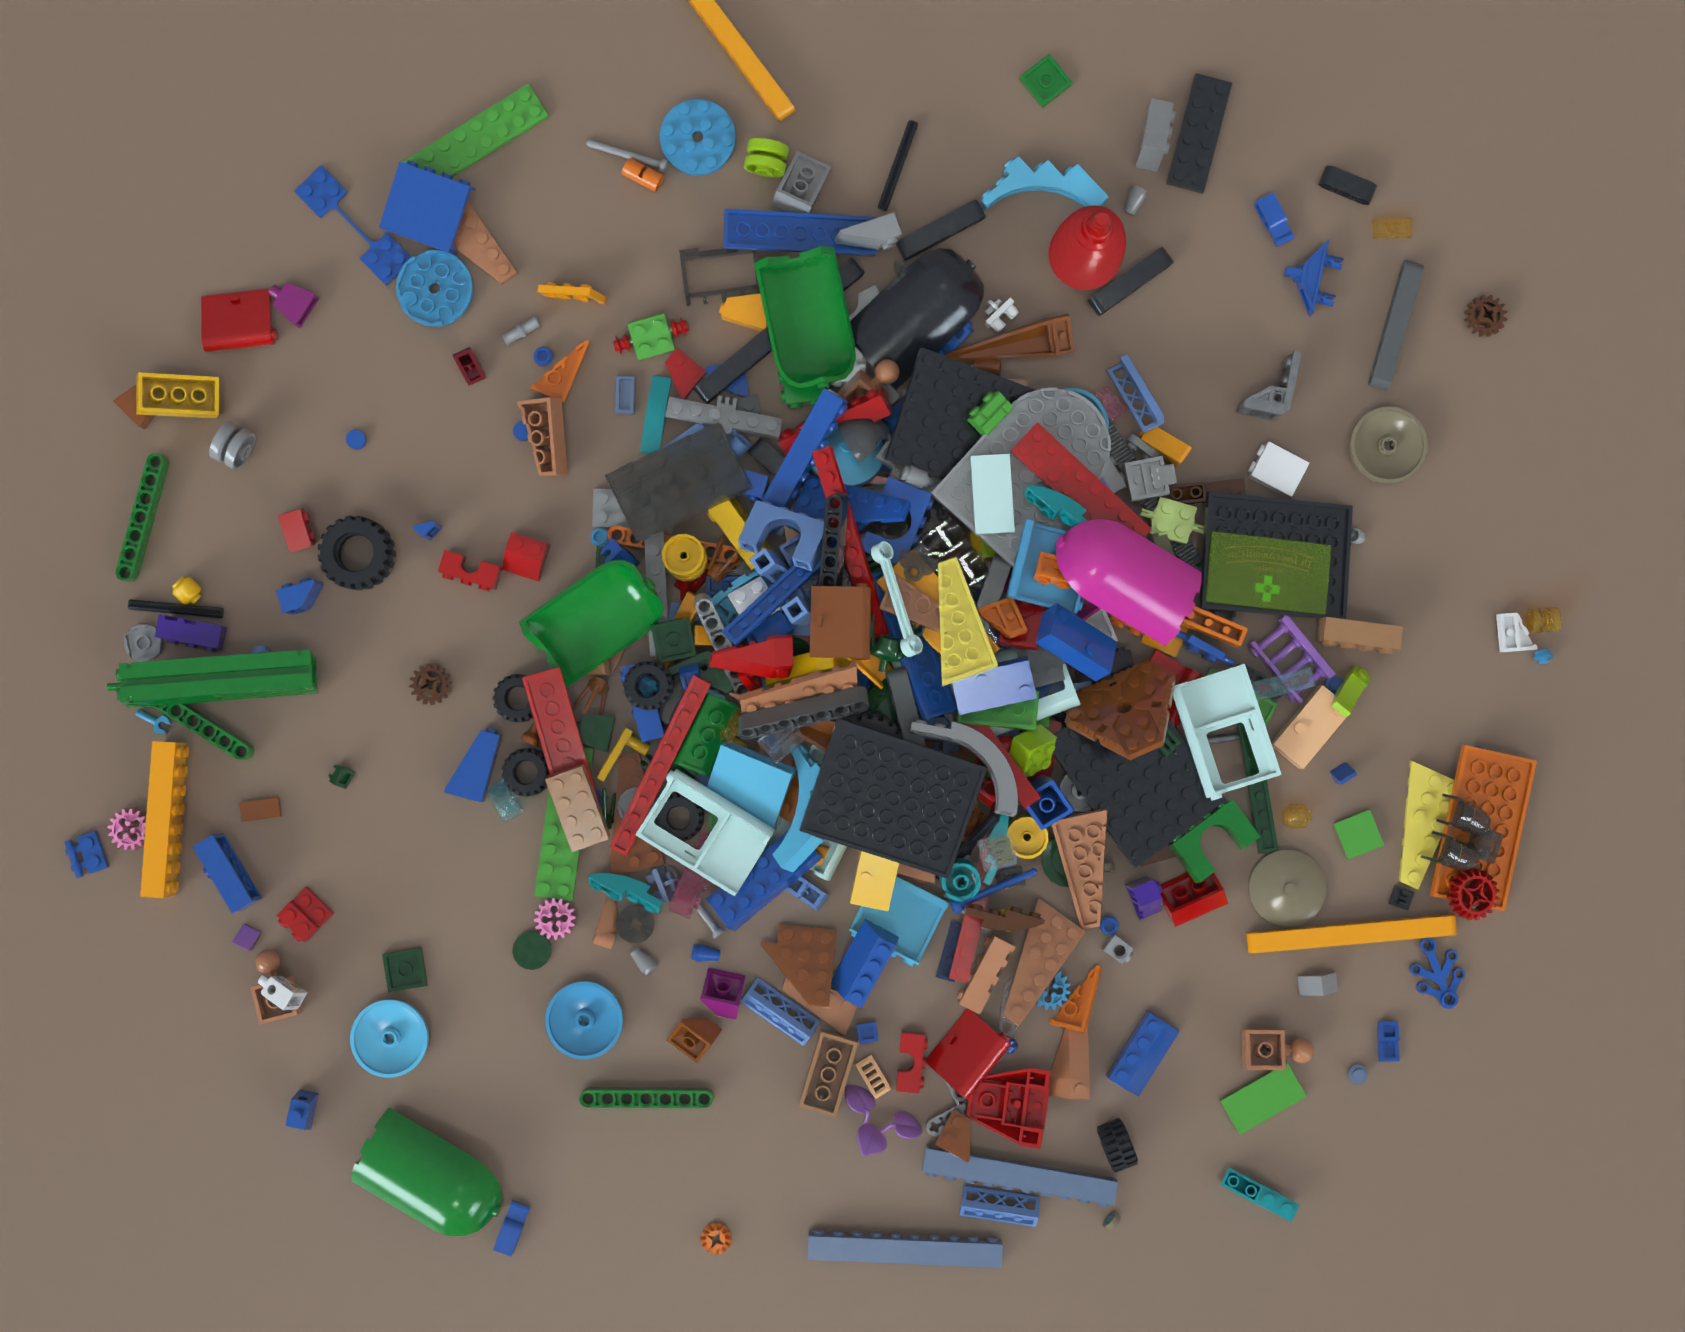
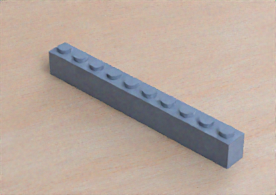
M929 1145L925 1146L922 1172H926L925 1175L937 1177L938 1174L944 1175V1178L949 1180L961 1178L964 1179V1182L972 1184L975 1181L983 1182V1185L994 1187V1184L1001 1185L1006 1190L1018 1188L1021 1189V1192L1029 1194L1032 1191H1036L1046 1197H1051L1052 1194L1058 1195L1063 1200L1076 1198L1081 1203L1089 1204L1090 1201H1093L1103 1207H1108L1109 1204L1114 1205L1118 1185L1116 1178L975 1153H970V1160L967 1163L940 1147Z
M814 1229L813 1232L808 1234L807 1260L1002 1268L1003 1244L997 1237L979 1239L978 1236H967L966 1239L960 1238L958 1235H948V1238H943L938 1234H929V1237H921V1234L917 1233L901 1236L902 1234L897 1232L890 1233V1235H882L881 1232L863 1234L862 1231H851V1233H843L844 1231L832 1230V1233H828L822 1229Z

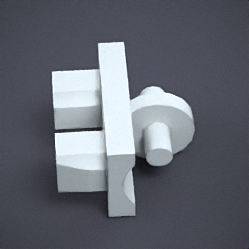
M1010 297L998 308L1002 301L999 298L995 302L989 299L986 302L989 308L985 313L987 315H990L992 312L994 313L985 321L984 325L988 329L991 327L999 333L1006 326L1000 317L1005 314L1010 320H1013L1019 313L1013 305L1014 300Z

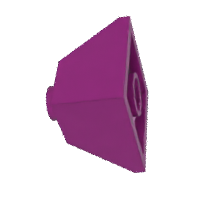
M708 968L700 1000L717 1016L736 1020L746 976Z

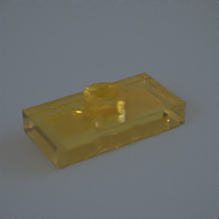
M1374 218L1372 220L1373 239L1412 238V218Z

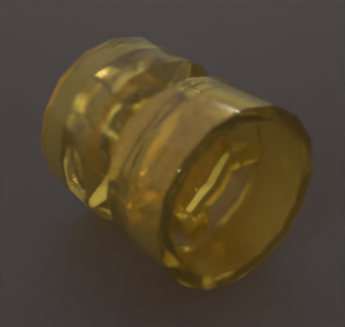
M1550 607L1544 610L1541 608L1528 609L1526 615L1528 631L1531 634L1543 633L1544 630L1546 632H1559L1561 629L1559 608Z

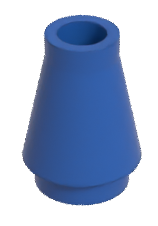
M698 943V945L693 944L692 960H696V962L719 961V949H714Z

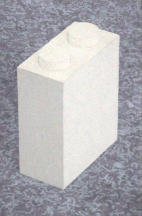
M1267 442L1265 445L1262 444L1256 453L1259 457L1248 468L1250 474L1247 478L1289 499L1293 496L1309 462L1271 442Z

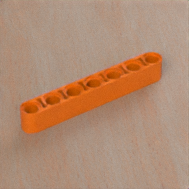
M614 526L609 529V540L611 537L613 538L615 532L620 531L622 532V538L616 540L618 543L627 548L645 551L643 530ZM664 534L665 543L673 536ZM640 535V542L637 544L632 543L633 536ZM700 541L706 553L709 549H716L717 547L715 543ZM722 545L715 563L724 565L727 561L725 559L726 554L737 550L734 547ZM739 554L729 564L730 566L739 560Z

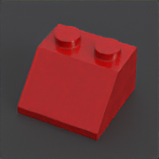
M511 532L505 548L502 570L539 582L551 545Z

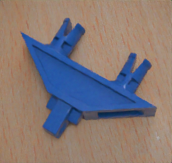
M1329 240L1303 265L1297 264L1296 268L1289 266L1285 268L1284 276L1294 278L1293 282L1297 283V288L1309 317L1314 313L1316 303L1333 307L1335 303L1331 300L1335 299L1336 295L1319 292L1324 266L1341 270L1342 264L1339 263L1344 260L1342 257L1327 255Z

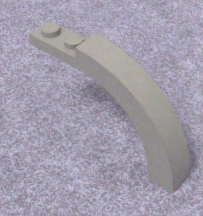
M916 720L910 724L909 733L954 742L973 752L987 767L993 780L996 793L994 813L1012 817L1017 814L1018 793L1013 772L1004 755L987 737L973 728L956 722H952L949 729L943 724L927 725V722L922 720Z

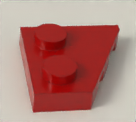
M678 348L665 361L681 399L685 400L707 372Z

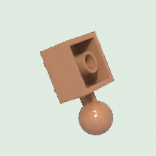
M882 360L875 368V377L873 379L860 369L837 394L849 402L854 397L860 398L871 389L877 390L882 388L887 399H889V392L881 386L883 384H892L898 379L899 367L892 360Z
M267 949L261 951L255 959L256 968L259 972L265 973L270 977L277 976L276 971L281 963L280 956L274 950ZM294 975L284 977L296 984ZM256 984L250 987L259 1025L295 1016L303 1012L301 1005L298 1009L282 1010L261 994L263 986Z
M1285 1030L1241 1031L1242 1070L1281 1071L1286 1070V1056H1291L1298 1063H1307L1314 1056V1047L1307 1039L1298 1038L1290 1045H1285ZM1262 1045L1264 1049H1267V1052L1263 1054L1260 1052Z

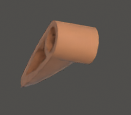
M606 896L592 944L611 949L616 936L617 905L615 900Z

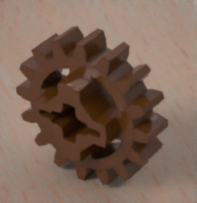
M1485 295L1480 296V299L1476 297L1473 299V303L1470 302L1467 305L1469 309L1464 311L1468 315L1464 321H1469L1470 323L1467 328L1472 327L1473 334L1478 331L1479 337H1482L1485 333L1487 337H1490L1492 333L1497 334L1499 329L1504 328L1502 322L1507 321V318L1503 317V315L1508 313V311L1502 310L1505 304L1499 305V298L1492 300V295L1488 296L1487 299Z
M427 664L426 669L424 666H419L420 672L414 670L413 672L416 676L410 677V680L414 681L413 684L409 685L410 688H414L411 694L418 695L416 700L420 701L423 699V704L425 705L428 701H430L431 705H435V700L438 703H442L441 697L448 698L446 691L452 690L448 688L452 681H447L450 674H444L445 668L438 670L439 665L437 664L433 668L431 664ZM429 672H436L439 676L432 677ZM422 677L421 685H419V680ZM429 681H436L432 685L433 688L427 687ZM443 683V687H442V690H441V692H440V691H439V688H440V685ZM429 692L432 697H426L422 693Z

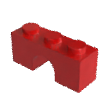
M444 550L438 572L443 574V578L453 581L455 577L461 579L460 583L471 586L472 583L479 585V589L489 592L490 589L496 590L502 567L481 561L476 572L467 573L464 568L466 557Z
M901 1031L900 1053L910 1054L914 1062L909 1069L897 1070V1092L919 1094L920 1088H924V1077H921V1071L926 1067V1057H923V1050H927L928 1038H925V1034L922 1032Z

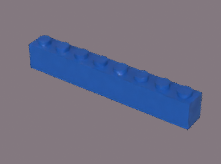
M823 389L761 502L767 501L773 506L779 508L786 507L791 510L790 504L793 500L797 499L801 492L799 488L810 476L809 470L812 466L816 465L812 452L827 446L829 442L827 438L830 433L836 430L838 426L837 420L840 415H844L848 408L846 405L848 403L847 399L830 389ZM781 526L773 529L768 535L777 533Z

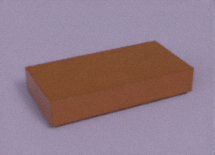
M279 797L239 803L242 822L282 816Z

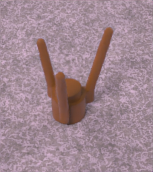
M724 534L721 535L712 559L706 567L709 570L707 576L717 583L723 581L732 570L744 561L741 557L726 570L738 555V551H735L724 565L720 563L714 565L725 538Z
M594 676L593 680L590 679L586 688L572 706L573 711L590 689L592 693L583 712H587L595 694L601 695V692H603L599 715H603L606 695L609 687H607L608 681Z

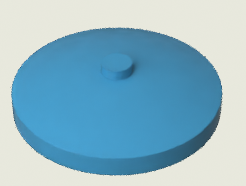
M592 981L574 982L563 987L551 999L545 1016L546 1031L552 1044L563 1054L575 1059H593L606 1053L617 1042L623 1028V1011L617 997L607 987Z

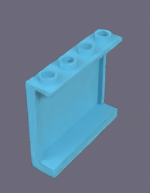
M726 740L720 746L707 788L777 830L776 824L791 780L796 775L797 768Z
M896 876L889 910L884 911L860 906L849 931L852 932L851 936L855 938L863 921L866 919L897 935L899 939L891 956L896 958L898 955L904 958V963L913 967L914 964L919 965V961L949 902Z

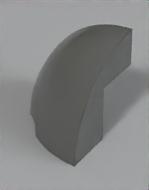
M852 419L838 423L843 439L858 462L870 455L877 448L876 445L884 440L890 432V427L881 419L873 422L872 419Z

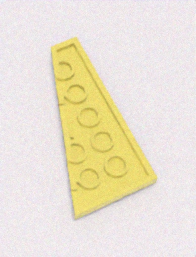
M957 557L938 563L942 686L997 668L998 663Z
M1410 761L1399 882L1418 890L1443 835L1454 779Z

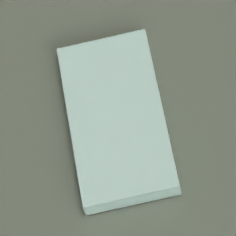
M1010 454L970 456L975 535L1014 533Z

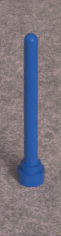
M1031 868L978 891L974 897L965 901L950 899L949 902L954 913H960L966 905L1035 876L1038 871L1036 868Z

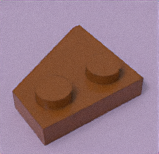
M953 1109L935 1145L967 1163L970 1160V1118Z

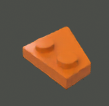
M1005 598L977 608L978 614L1008 639L1027 633L1028 629L1014 599Z

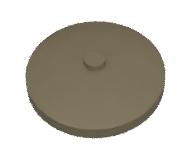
M1380 407L1365 414L1354 426L1349 441L1350 455L1355 467L1366 478L1383 484L1398 483L1414 475L1422 466L1428 449L1426 432L1420 421L1410 412L1397 407Z
M1283 849L1265 855L1255 864L1249 876L1248 894L1253 908L1263 919L1278 926L1293 927L1308 922L1319 912L1326 896V881L1321 868L1311 857L1299 851Z

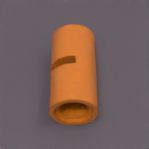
M628 158L621 173L623 176L654 192L658 191L664 179L663 174L632 158Z

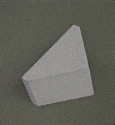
M1336 972L1297 976L1300 996H1325L1338 992Z

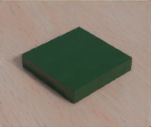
M689 617L650 624L658 663L696 655Z
M422 947L382 954L388 992L428 985Z

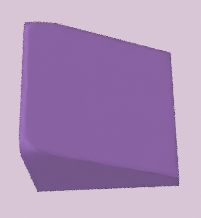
M243 924L232 943L248 951L253 950L261 932Z

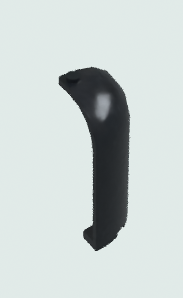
M938 248L918 257L850 321L855 347L872 366L876 368L877 364L885 359L892 360L898 365L899 377L894 383L890 384L895 390L911 376L919 349L925 348L937 352L971 320L979 310L983 300L984 284L979 275L974 271L976 266L970 259L965 261L961 255L951 249Z

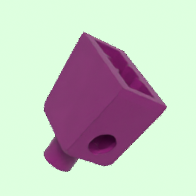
M286 283L282 289L277 285H273L269 290V295L276 298L273 306L298 328L302 327L319 300V297L312 292L290 283Z

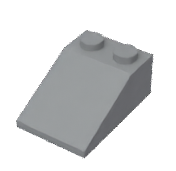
M797 151L776 190L772 205L786 212L811 213L831 170V166Z
M891 213L842 229L834 241L836 244L888 250L894 247L902 233L895 214Z

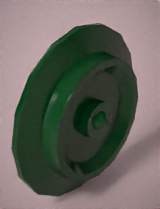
M1054 837L1048 842L1046 849L1043 851V870L1047 877L1055 884L1069 887Z

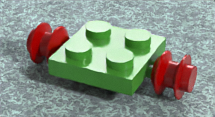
M662 312L627 322L631 335L630 340L624 333L621 339L615 336L616 340L613 341L615 351H619L620 354H622L624 349L630 352L631 344L632 346L634 345L638 360L675 350L671 334L673 332V335L679 338L680 333H684L687 336L686 332L689 331L686 320L682 321L680 317V322L671 321L670 328L668 327L665 314Z

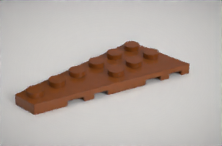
M639 752L620 756L612 841L623 820L617 810L619 798L626 790L639 787L645 775L643 767L640 765L641 757ZM637 836L627 856L611 848L609 873L622 875L664 865L663 852Z

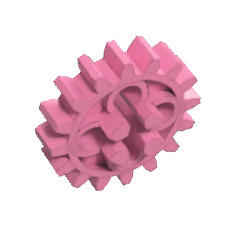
M131 808L129 811L122 809V813H115L117 818L110 819L113 825L107 827L112 829L108 836L114 837L111 842H118V848L124 846V850H130V848L135 850L138 849V845L144 846L146 816H141V810L135 813V808ZM123 818L126 820L125 825L122 824ZM136 820L140 822L138 827H133L131 829L129 828V826H133L137 823ZM130 829V832H131V833H125V834H123V839H122V838L120 837V833H121L122 831H128V830ZM134 833H136V834L138 835V839H137V840H135V839L133 838V837H135V834H134Z
M552 898L551 903L547 899L545 900V906L543 904L539 905L541 911H535L538 918L534 919V922L539 923L535 927L536 929H542L540 935L547 933V939H550L553 935L554 939L557 940L559 935L562 938L566 937L565 931L569 934L572 932L569 927L576 925L572 920L576 919L577 916L571 914L575 909L568 908L569 902L563 904L562 898L559 902ZM552 906H557L558 911L555 913L556 917L568 916L567 921L561 919L556 922V925L559 927L558 932L553 930L554 920H550L547 923L542 920L543 916L548 918L554 916V912L551 909Z

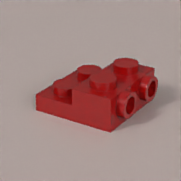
M305 887L276 916L279 918L278 923L282 927H289L293 931L291 935L298 942L301 940L306 942L328 921L334 912L308 887Z

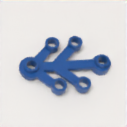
M1430 937L1422 938L1419 942V947L1423 952H1426L1433 973L1423 969L1416 963L1410 965L1409 971L1413 975H1420L1438 983L1440 991L1429 987L1423 981L1417 983L1416 989L1422 994L1427 993L1438 998L1439 1004L1447 1009L1453 1008L1458 1003L1456 990L1461 979L1465 977V971L1461 968H1454L1452 970L1453 979L1449 987L1447 986L1446 979L1454 961L1458 959V953L1454 950H1447L1445 952L1446 960L1441 969L1434 952L1436 949L1435 940ZM1425 941L1429 942V947L1427 948L1424 947ZM1451 952L1454 953L1453 959L1449 958V953ZM1418 966V972L1414 973L1413 967ZM1458 970L1461 971L1460 977H1456V972ZM1425 984V990L1421 991L1420 986ZM1447 995L1450 996L1449 1002L1445 1001V997Z

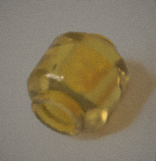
M1302 803L1288 804L1286 809L1282 810L1283 824L1287 825L1289 829L1306 828L1308 821H1311V810H1307L1305 804Z

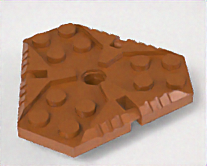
M1144 660L1133 665L1131 668L1120 671L1118 674H1113V677L1109 679L1104 678L1100 682H1095V684H1091L1087 688L1084 687L1076 691L1081 705L1067 710L1065 724L1068 728L1093 741L1099 739L1102 746L1129 760L1164 746L1170 715L1167 708H1171L1176 681L1175 673L1149 660Z

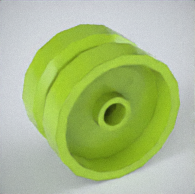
M751 138L748 140L747 152L750 155L745 157L744 169L760 176L783 177L786 170V164L783 161L788 159L789 147L786 144L771 139Z

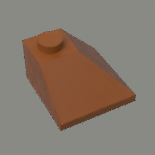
M707 1018L682 1019L666 1041L698 1063L722 1029Z

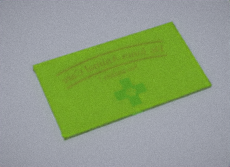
M1212 531L1205 602L1326 615L1331 545Z

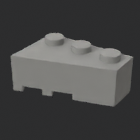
M1151 98L1143 128L1142 143H1140L1139 147L1140 153L1135 167L1158 172L1163 155L1168 154L1170 146L1167 138L1170 139L1173 127H1170V122L1173 123L1176 111H1172L1174 103Z

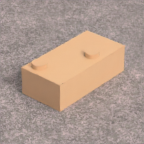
M1323 685L1315 688L1271 741L1272 747L1298 769H1304L1346 719L1331 706L1335 695Z

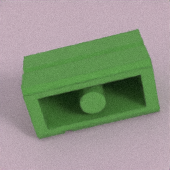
M999 391L987 393L982 399L984 402L980 406H975L969 412L971 416L967 421L982 436L984 434L988 436L1014 408Z

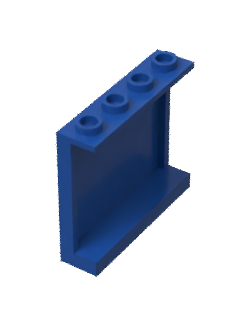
M407 160V163L400 161L379 228L455 255L457 247L453 245L470 192L476 189L470 186L471 182L459 179V182L452 180L453 176L442 172L440 176L435 174L436 170L425 166L423 170L418 168V163Z

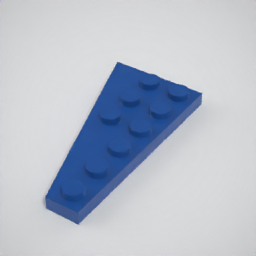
M809 476L792 512H802L811 518H821L824 520L826 497L820 477ZM844 484L855 522L869 524L872 521H881L882 523L905 521L912 505L909 500Z

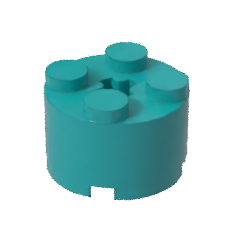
M964 858L955 859L948 879L939 876L944 892L955 901H965L974 897L981 886L980 876L976 867ZM963 877V879H964L963 881H962V880H959V881L957 882V880H956L957 878Z

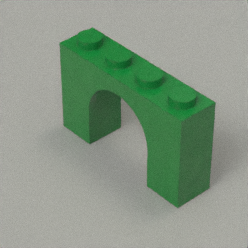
M1233 799L1230 801L1225 800L1217 806L1216 811L1213 813L1209 812L1202 818L1200 823H1195L1188 828V832L1184 835H1177L1172 840L1173 843L1168 846L1196 884L1202 882L1216 871L1203 854L1200 846L1201 836L1208 827L1216 826L1224 829L1240 850L1247 848L1261 837Z

